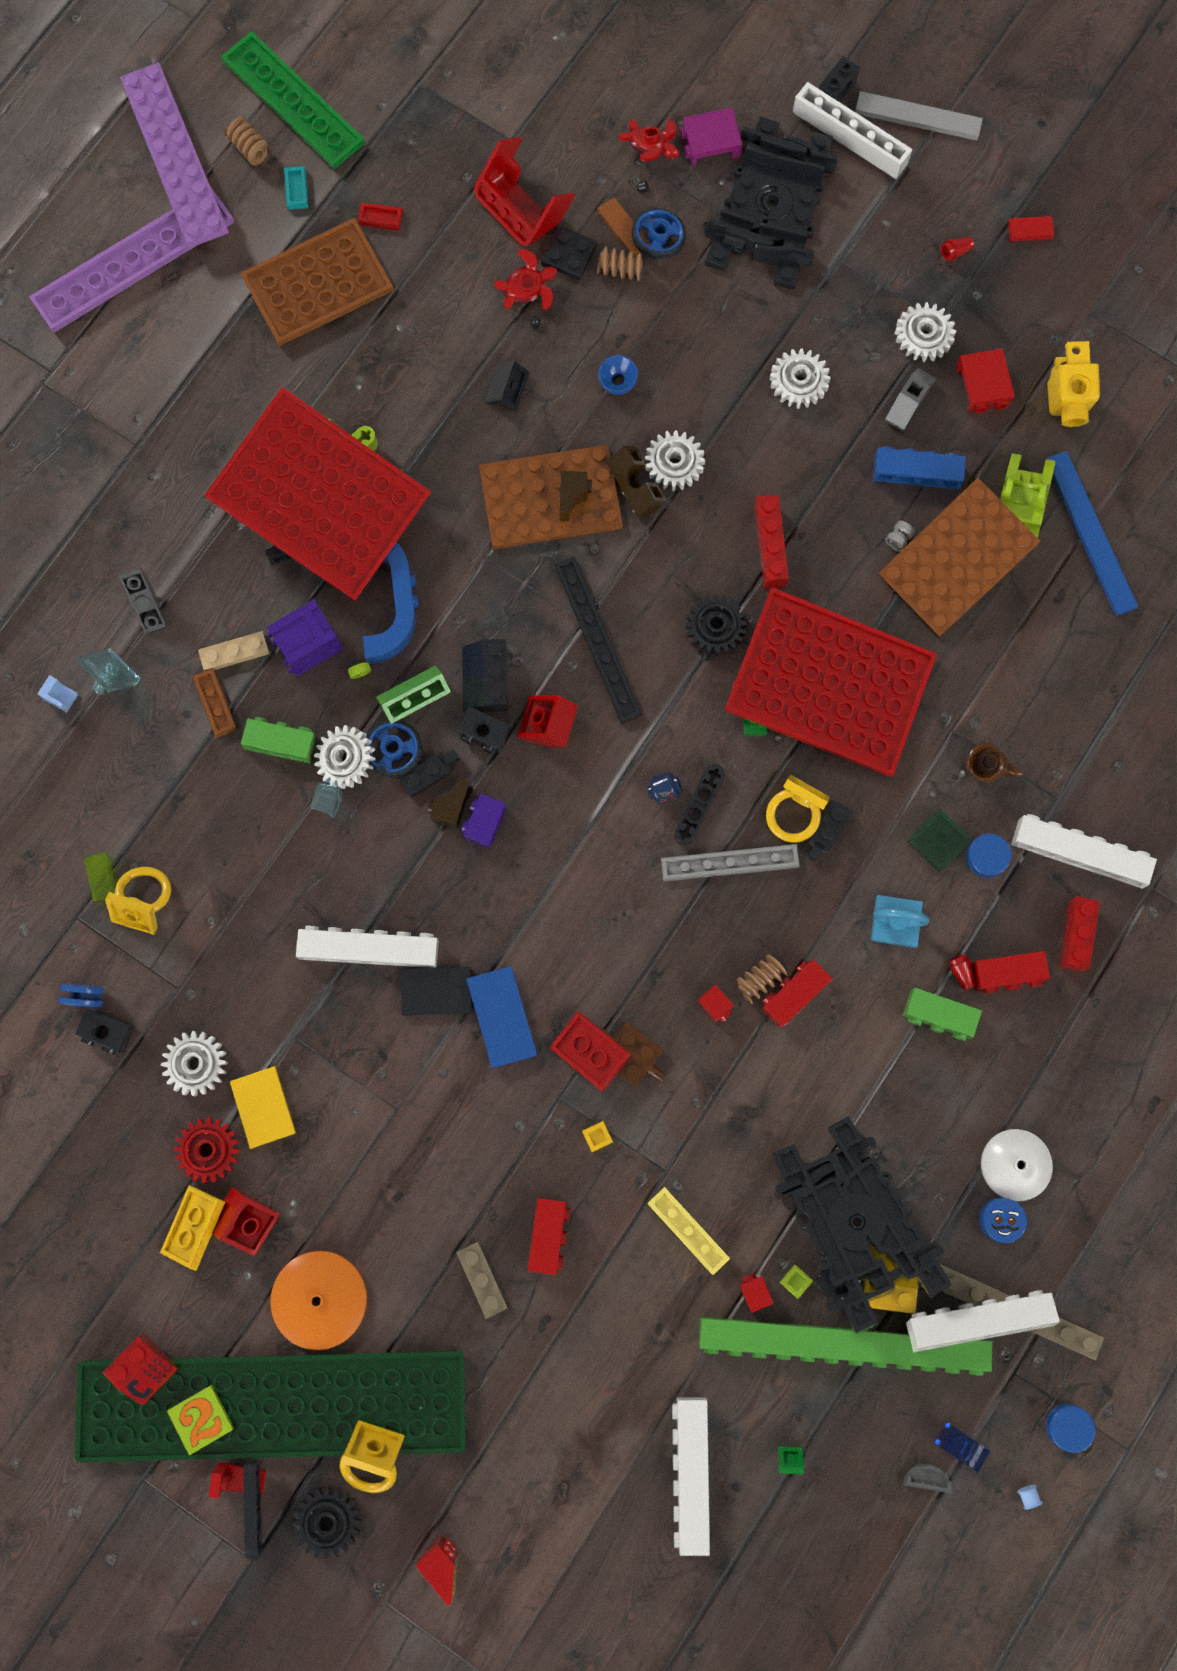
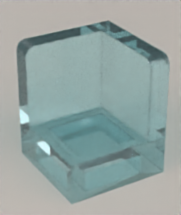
M318 782L310 807L335 818L343 792L340 788Z

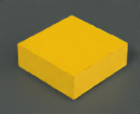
M604 1121L582 1131L591 1152L613 1143Z

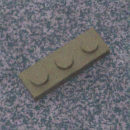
M479 1242L457 1251L456 1253L485 1318L487 1319L507 1309V1304Z

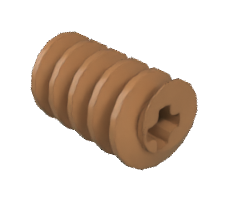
M238 117L227 125L224 135L238 148V151L243 154L250 164L258 165L266 159L268 154L266 150L267 142L262 140V136L257 134V131L252 128L251 124L244 117Z
M605 246L600 253L597 274L603 268L604 275L606 276L610 270L613 277H616L620 271L621 278L624 279L628 273L630 280H633L634 276L637 275V281H640L643 267L641 253H638L637 257L633 258V252L630 251L628 256L625 257L624 250H621L620 254L617 255L616 248H613L609 254L608 248Z
M771 955L766 956L767 963L762 960L758 962L759 968L753 966L751 968L752 974L746 971L744 973L745 980L741 977L737 978L739 991L751 1005L753 1004L751 996L759 999V990L767 993V984L773 988L775 987L774 978L781 982V973L788 977L781 963Z

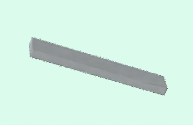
M862 91L859 93L855 113L858 115L976 141L978 140L983 120L980 117Z
M797 844L666 857L661 858L663 882L799 868Z

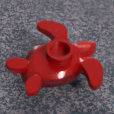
M630 120L629 129L631 131L622 132L618 135L619 140L628 141L641 154V161H652L663 155L668 159H675L679 156L678 149L668 143L677 133L676 124L672 120H667L666 128L662 133L657 127L653 126L639 128L637 121Z
M520 249L517 252L518 256L524 260L526 266L515 269L508 276L506 282L497 280L494 283V286L499 291H503V296L506 298L504 300V308L510 309L514 302L527 303L541 296L542 309L548 310L553 302V292L544 283L556 276L557 269L546 267L538 271L537 257L526 249Z

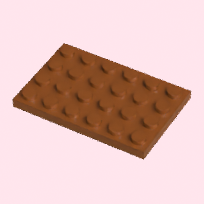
M355 218L240 273L279 346L394 291L390 280Z
M608 444L480 464L479 468L493 549L622 529L623 525L615 481L606 462L610 459ZM561 471L588 472V480H592V493H587V501L579 502L572 509L569 521H560Z
M977 478L889 562L879 574L941 637L1038 546L1041 541Z

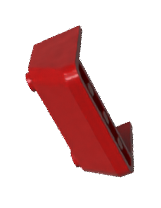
M520 137L502 139L498 141L474 186V193L480 203L519 244L523 246L532 245L561 222L576 195L572 192L553 196L542 210L517 184L521 175V168L513 157L522 139Z

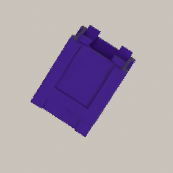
M315 600L310 601L267 626L270 631L266 634L267 637L274 638V641L271 642L273 647L279 646L287 659L283 662L284 665L290 664L289 673L294 672L297 677L343 650L336 634Z

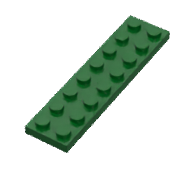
M252 31L221 56L222 62L334 170L365 144L364 138Z

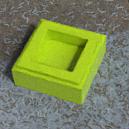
M794 1264L779 1283L794 1297L799 1299L812 1284L813 1280Z

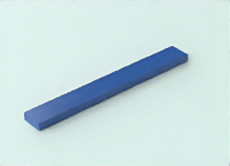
M1067 451L1047 458L1046 460L1056 461L1052 478L1115 616L1137 609L1136 600Z

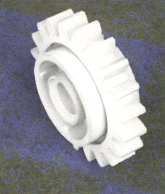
M926 302L924 308H921L920 304L917 303L915 310L912 307H908L907 313L902 312L901 319H898L895 334L898 335L896 342H902L900 350L908 349L906 356L914 353V360H917L918 356H922V361L925 362L927 356H929L931 361H934L936 355L942 358L944 352L949 351L950 345L955 340L953 337L956 330L953 329L955 322H948L951 315H943L944 308L937 311V304L929 308V304ZM922 330L929 332V334H924Z
M802 348L799 354H796L794 349H791L790 356L784 352L782 359H776V365L772 366V373L770 374V380L773 381L771 382V389H776L774 396L782 395L781 403L788 399L789 407L793 402H796L797 408H800L801 403H804L806 408H808L810 401L817 404L818 398L823 399L824 392H827L830 376H827L829 368H824L826 361L818 362L819 354L811 357L812 350H809L805 355ZM801 376L805 380H797L795 377Z
M675 430L673 436H670L668 431H666L665 438L657 435V442L652 440L651 448L646 449L648 456H645L644 461L647 463L645 470L651 471L649 478L653 479L656 477L655 483L657 484L663 482V489L671 485L672 491H675L676 485H679L680 489L684 490V483L691 487L692 479L698 481L699 474H702L704 469L702 467L705 464V459L702 458L704 450H699L700 442L693 444L694 436L686 439V432L679 437L677 430ZM677 458L680 462L672 463L670 459Z
M344 725L343 729L335 727V733L327 731L329 738L321 737L324 744L316 745L321 750L320 753L314 754V757L320 759V761L314 764L321 768L317 773L324 776L323 781L330 782V785L334 787L338 786L345 789L347 785L353 788L354 781L361 784V776L368 778L366 769H373L369 765V761L375 760L374 757L369 755L375 751V748L369 746L372 740L366 738V733L359 732V729L355 727L351 729V727ZM347 753L346 759L342 761L343 755Z
M192 1031L191 1038L187 1033H182V1041L175 1037L174 1042L176 1045H167V1048L171 1051L170 1054H162L163 1057L168 1059L167 1062L161 1063V1066L168 1067V1070L163 1072L162 1075L171 1076L166 1083L169 1085L176 1083L174 1091H179L183 1088L182 1095H187L190 1090L192 1096H197L198 1090L201 1094L205 1095L207 1093L206 1087L214 1090L213 1082H222L218 1074H226V1071L221 1069L222 1065L228 1064L227 1061L221 1060V1057L225 1056L226 1052H218L222 1044L215 1043L213 1045L215 1037L210 1036L206 1040L207 1033L202 1032L199 1038L196 1031ZM197 1057L199 1059V1066L197 1069L192 1070L190 1068V1061Z

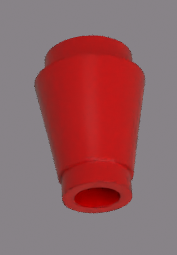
M971 237L946 240L941 245V255L946 261H954L974 248V241Z
M966 954L956 956L948 961L950 964L949 969L963 990L976 986L971 960L967 958Z

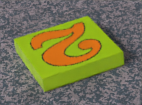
M212 1385L167 1411L189 1455L234 1429Z

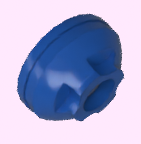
M616 355L603 361L599 368L598 377L604 390L611 394L621 395L633 389L637 381L638 371L631 359ZM616 375L624 378V382L621 385H615L611 380Z

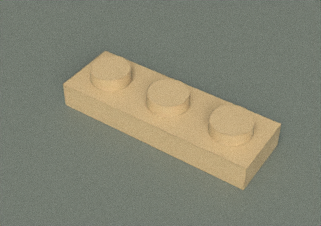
M263 631L198 650L204 671L211 668L217 670L270 654Z

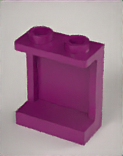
M732 107L683 117V125L679 128L681 140H685L686 159L690 158L691 166L696 165L698 158L731 152L732 158L741 157L742 141Z

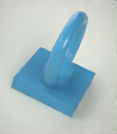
M877 895L870 941L917 948L920 927L928 925L930 921L929 917L922 913L923 902Z

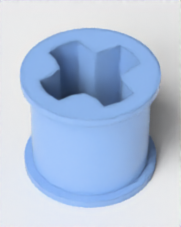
M1028 1485L1017 1491L1020 1493L1024 1509H1032L1043 1503L1039 1498L1036 1485Z

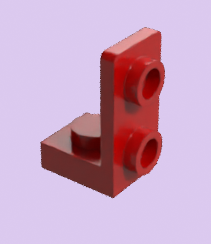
M218 1463L211 1475L209 1498L218 1499L223 1491L243 1493L244 1466ZM260 1469L261 1495L264 1493L265 1487V1469Z

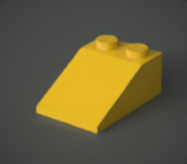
M872 1244L869 1245L875 1259L882 1258L888 1272L895 1269L890 1260H887V1254H879ZM915 1277L908 1282L902 1278L894 1284L896 1288L893 1293L869 1302L871 1308L915 1314L918 1278ZM865 1280L864 1293L873 1292L869 1280Z

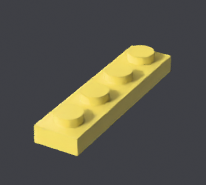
M665 1187L647 1203L712 1275L730 1259Z

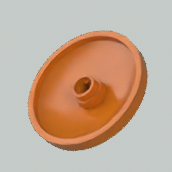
M314 1251L300 1255L281 1270L274 1282L270 1302L272 1316L277 1328L284 1337L299 1347L310 1350H324L335 1347L350 1338L364 1318L367 1308V1289L364 1279L356 1266L339 1254L328 1251ZM314 1297L321 1299L319 1306H316V1303L313 1302Z

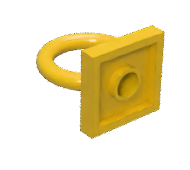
M790 775L783 786L786 790L777 793L769 802L766 820L769 829L776 837L786 842L796 843L810 838L816 832L821 820L820 808L824 810L830 796ZM787 798H792L797 803L811 809V822L800 833H787L776 822V809Z
M137 867L129 870L118 880L115 893L109 892L105 899L111 922L155 935L158 928L155 912L162 909L168 902L171 895V884L167 876L156 868ZM138 876L154 877L162 886L161 896L153 904L145 903L134 897H125L124 890L128 882Z
M358 1420L346 1451L340 1460V1471L344 1479L355 1489L366 1493H381L391 1488L397 1476L395 1461L405 1435ZM350 1466L386 1478L379 1483L365 1482L352 1473Z

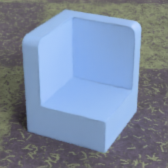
M50 675L38 692L42 699L66 713L78 696L75 691L64 686Z

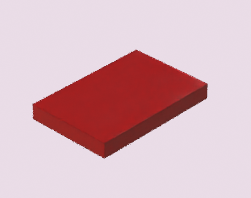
M579 1011L549 1047L602 1092H604L632 1056V1054Z

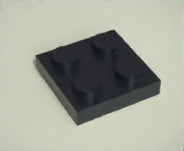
M558 225L543 255L541 265L556 268L557 272L580 281L597 246V240Z

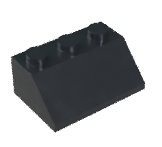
M483 639L463 646V712H467L469 707L481 712L508 711L506 639Z

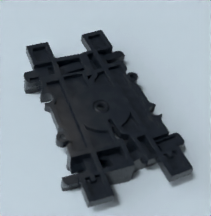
M760 116L755 130L743 127L741 131V140L750 143L746 147L743 166L738 165L735 167L734 177L737 179L730 197L724 200V206H728L730 209L720 210L721 217L719 221L708 218L706 222L705 236L713 239L705 259V265L725 272L731 253L741 256L745 249L754 253L753 261L778 266L774 286L794 290L800 265L810 266L814 256V251L805 249L807 238H812L815 228L811 225L815 206L821 201V197L816 196L814 193L823 192L824 186L821 183L823 174H833L835 172L838 157L829 154L833 136L812 132L810 143L789 135H784L783 139L776 137L780 122ZM775 202L776 206H769V203Z
M848 1116L828 1127L829 1133L839 1148L831 1154L804 1165L795 1144L774 1152L772 1156L784 1179V1182L777 1184L775 1187L777 1199L783 1200L791 1197L794 1207L797 1209L796 1217L800 1215L808 1217L809 1221L802 1225V1229L808 1231L817 1253L824 1256L818 1260V1269L820 1271H827L830 1268V1285L836 1295L848 1291L847 1297L828 1305L829 1312L835 1313L844 1309L855 1334H858L878 1325L869 1302L893 1293L896 1288L894 1284L900 1279L904 1278L908 1282L917 1277L930 1298L951 1287L952 1284L936 1259L944 1252L940 1243L933 1241L927 1245L919 1231L920 1223L914 1226L907 1223L906 1218L912 1215V1211L905 1209L894 1189L887 1186L892 1181V1175L889 1172H883L880 1175V1166L874 1157H867L862 1161L859 1159L860 1156L874 1149L877 1143L872 1137L863 1140ZM855 1218L861 1219L862 1225L855 1226L853 1220ZM870 1244L874 1246L879 1254H887L886 1258L893 1264L894 1270L888 1272L882 1258L875 1259L869 1247ZM821 1263H826V1266L823 1267ZM869 1280L873 1292L864 1293L859 1281Z

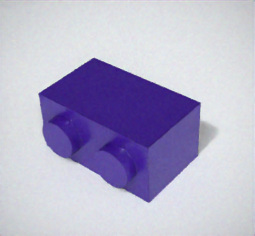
M480 794L478 799H474L470 811L473 813L470 820L466 819L462 827L464 839L490 849L507 809L506 803Z

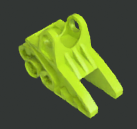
M1012 453L1000 500L1038 538L1056 461L1046 460L1043 473H1034L1018 470L1022 455Z

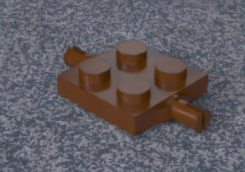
M627 1022L614 1035L603 1029V1027L601 1028V1030L632 1054L619 1071V1076L634 1087H637L641 1080L649 1074L659 1082L662 1081V1078L657 1074L663 1078L666 1074L655 1067L657 1058L663 1051L661 1047Z

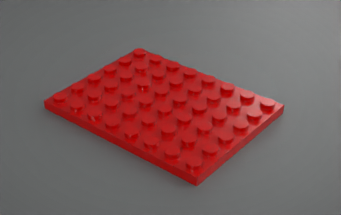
M281 387L204 497L347 597L356 601L425 503L431 491L288 390Z
M771 587L724 711L892 777L937 653Z

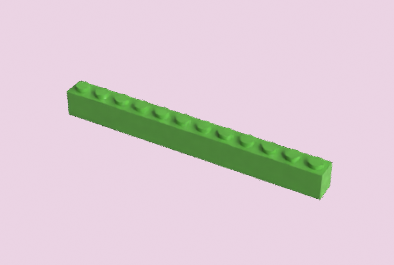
M700 1317L699 1348L704 1349V1353L718 1354V1350L728 1351V1355L742 1356V1352H750L752 1357L766 1358L767 1354H774L776 1359L791 1360V1356H799L800 1361L815 1362V1358H824V1363L839 1364V1360H848L849 1365L863 1366V1362H873V1367L887 1368V1364H897V1369L911 1370L912 1365L921 1366L922 1371L935 1372L937 1367L945 1368L946 1373L960 1374V1369L969 1370L971 1375L984 1376V1371L991 1372L992 1341L987 1339L913 1352L909 1333L864 1330L855 1334L854 1330L849 1328Z

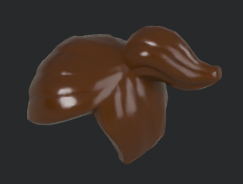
M984 743L975 746L965 762V766L971 776L984 783L997 781L1003 775L1021 777L1023 774L1013 764L1007 762L1005 754L1000 752L999 748L993 744Z

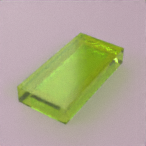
M107 852L85 857L84 862L93 901H103L109 892L115 893L116 888L109 855Z

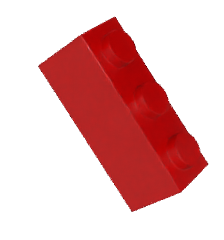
M1078 896L1070 900L1060 968L1080 972L1090 969L1100 901Z
M1045 951L980 960L971 964L976 991L983 990L984 994L998 992V988L1006 987L1007 991L1021 989L1020 985L1022 984L1038 987L1044 985L1043 981L1050 979Z
M814 959L809 963L805 960L795 969L798 974L793 979L788 976L779 985L782 989L776 995L771 992L762 1001L765 1004L762 1010L780 1029L832 980L829 974Z
M537 1199L528 1271L556 1275L557 1270H562L564 1256L559 1255L560 1245L565 1246L567 1231L562 1230L564 1221L568 1222L570 1207H566L565 1201Z

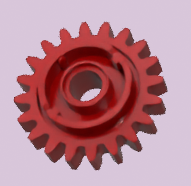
M207 1117L206 1123H204L202 1118H198L197 1126L192 1122L188 1123L190 1131L181 1130L184 1138H176V1141L181 1143V1146L175 1147L173 1150L180 1152V1155L175 1157L174 1160L182 1161V1164L178 1167L179 1170L187 1168L184 1174L185 1177L194 1174V1182H197L200 1177H202V1183H207L209 1177L212 1182H217V1175L221 1178H226L225 1169L227 1171L234 1170L230 1163L239 1162L233 1155L241 1153V1150L234 1148L235 1145L240 1143V1140H232L236 1131L227 1132L230 1124H225L221 1127V1119H217L213 1124L212 1117ZM206 1144L212 1146V1153L208 1157H205L202 1152Z

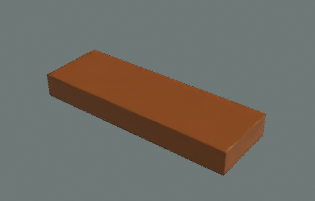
M615 197L599 206L597 213L628 253L632 251L633 258H636L638 253L641 252L632 241L631 229L633 220ZM639 229V235L643 242L648 246L651 245Z
M211 668L193 675L192 678L215 737L218 738L238 730L215 670Z

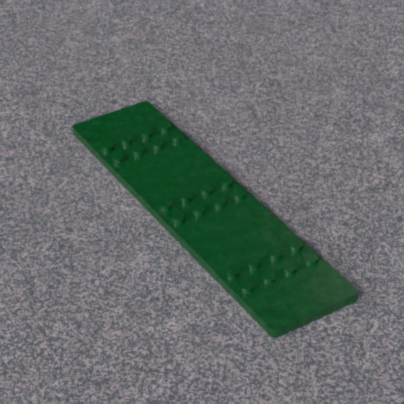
M463 1351L170 1358L179 1369L144 1405L119 1391L103 1374L116 1359L83 1360L77 1366L75 1460L79 1463L343 1456L358 1420L405 1435L399 1454L462 1453L466 1448L465 1354ZM212 1385L234 1429L189 1455L167 1411Z

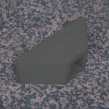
M918 368L910 376L899 393L885 421L904 431L937 378Z
M141 567L118 574L144 633L166 627L156 594Z

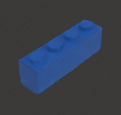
M890 446L878 448L875 454L873 481L960 490L964 482L966 456H959L957 453L938 454L935 451L917 452L914 449L898 450Z

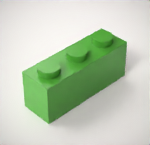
M433 666L376 696L392 724L449 694L451 691L442 673L436 666Z
M255 717V720L247 719L241 745L245 750L310 764L317 738L309 728H290L289 724L283 722L271 724L264 718Z
M913 988L910 991L903 1017L908 1018L909 1023L919 1026L924 1023L930 1025V1030L938 1033L947 1031L953 1033V1038L966 1041V1038L974 1037L982 1010L918 988Z

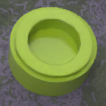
M368 662L357 664L348 669L349 676L352 679L360 678L371 672Z

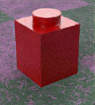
M716 984L697 1001L715 1023L719 1019L724 1022L733 1014L730 1010L734 1006L733 1003Z
M752 1273L742 1278L743 1282L738 1285L751 1313L774 1304L761 1275L756 1276L755 1273Z

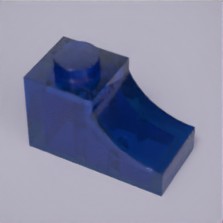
M948 1422L935 1441V1444L976 1472H979L991 1452Z

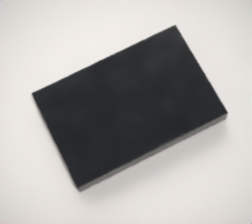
M471 967L401 969L402 1016L472 1014V999L466 981L467 978L471 977Z

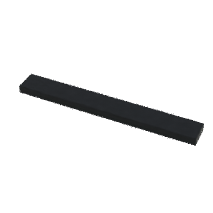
M575 557L554 564L556 573L620 723L624 724L641 717V711Z

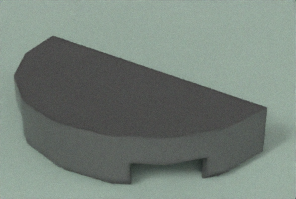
M920 1463L912 1467L905 1475L904 1486L952 1494V1483L939 1466L931 1463Z

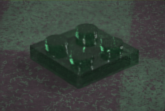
M940 808L907 840L939 873L972 841Z

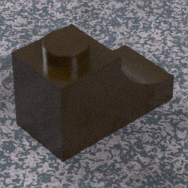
M561 471L560 521H569L572 509L579 502L587 501V493H592V480H588V472Z
M461 779L458 786L451 793L444 796L436 795L435 801L431 800L428 813L432 821L458 829L471 789L470 781Z

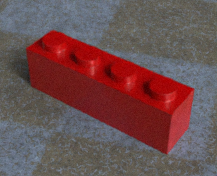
M779 495L757 496L754 509L764 589H771V587L785 588L789 577Z

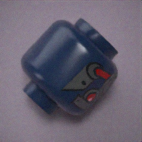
M671 772L653 776L650 781L651 785L647 786L650 798H655L658 804L677 800L682 792L678 775L674 776Z

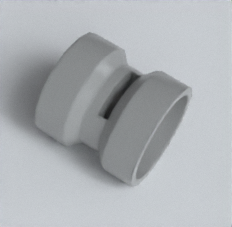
M898 521L894 526V531L887 535L885 541L892 549L901 552L907 546V542L916 535V531L908 523Z

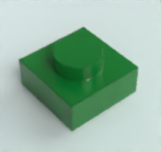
M742 718L744 737L767 734L766 727Z
M778 1446L779 1473L803 1475V1448Z

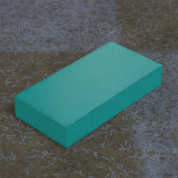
M305 166L284 168L287 209L309 208Z

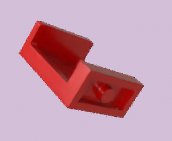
M1003 348L960 356L956 368L957 372L962 373L969 400L968 413H983L988 409L996 408L1001 410L1007 408L1015 395Z

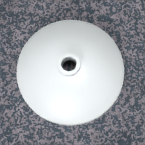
M1011 1129L1000 1132L990 1139L983 1150L981 1157L983 1177L990 1189L1002 1198H1009L1014 1201L1032 1199L1047 1187L1052 1176L1053 1165L1048 1148L1039 1137L1028 1131ZM1019 1160L1024 1163L1023 1169L1017 1167Z

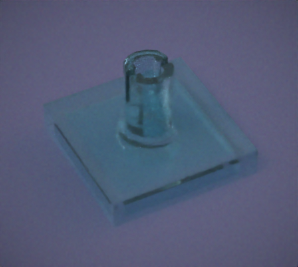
M112 649L82 655L78 660V663L95 679L91 689L95 690L94 692L99 695H103L105 690L109 693L137 685L141 679Z

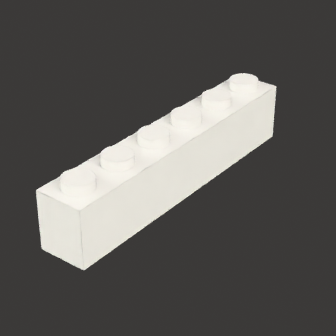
M809 82L805 84L795 97L794 114L825 134L833 136V139L893 178L897 179L907 166L912 153L910 147Z
M1031 814L1024 815L1018 820L1011 843L1013 846L1142 889L1150 885L1157 860L1150 857V854L1147 852H1134L1128 850L1126 845L1118 843L1113 845L1107 843L1106 839L1102 837L1086 836L1081 830H1067L1062 828V825L1059 823H1046L1040 821L1038 816Z
M305 926V929H298L296 957L299 960L437 968L439 940L434 938V934L420 933V937L411 936L409 932H397V935H388V931L374 930V934H368L363 929H351V932H342V928L329 927L328 931H321L316 926Z
M1043 1290L1028 1293L1029 1297L1020 1298V1295L1005 1297L1006 1301L998 1303L996 1299L983 1301L981 1306L976 1307L973 1306V1303L958 1306L959 1310L950 1311V1308L935 1310L936 1314L928 1316L926 1312L915 1313L906 1322L913 1352L1054 1326L1060 1321L1052 1293L1043 1294Z
M677 1397V1404H672V1418L677 1419V1429H673V1445H677V1455H673V1470H678V1480H673V1495L678 1496V1506H674V1522H678V1532H674V1548H679L680 1556L710 1555L707 1399L706 1397Z

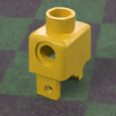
M1089 341L1067 342L1065 344L1066 357H1056L1054 359L1055 366L1051 369V376L1047 382L1049 412L1052 416H1061L1062 425L1066 427H1077L1087 424L1089 422L1088 412L1100 398L1099 364H1090ZM1072 349H1077L1079 354H1074Z

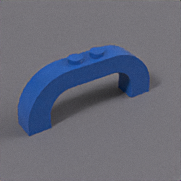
M398 543L394 545L384 560L391 568L396 617L394 623L387 631L377 635L363 636L365 659L369 664L387 661L401 653L411 641L416 627L415 608H418L419 604L417 594L413 595L412 588L416 587L415 574H411L406 555Z

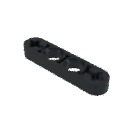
M712 764L705 769L676 828L674 836L678 844L686 846L694 841L723 782L725 772L720 765ZM716 770L720 779L715 778L712 786L708 785L711 777L709 772L713 773ZM706 789L711 793V798L703 801L698 797V792ZM692 809H697L701 813V818L696 821L691 820L688 812ZM686 821L689 825H692L688 833L691 838L686 837L685 840H682L679 831H685L687 824L683 822Z
M246 1460L243 1469L246 1558H260L262 1552L259 1460Z

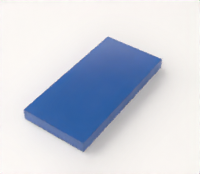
M509 966L467 978L466 981L491 1068H497L537 1056L512 967Z

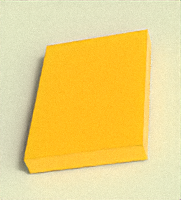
M276 1066L230 1081L250 1149L296 1134Z
M189 1185L160 1253L189 1269L197 1271L225 1201Z

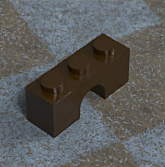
M623 446L606 461L611 475L616 478L620 485V491L626 496L632 512L637 517L650 516L667 502L657 483L639 484L638 474L646 466V463L636 446Z

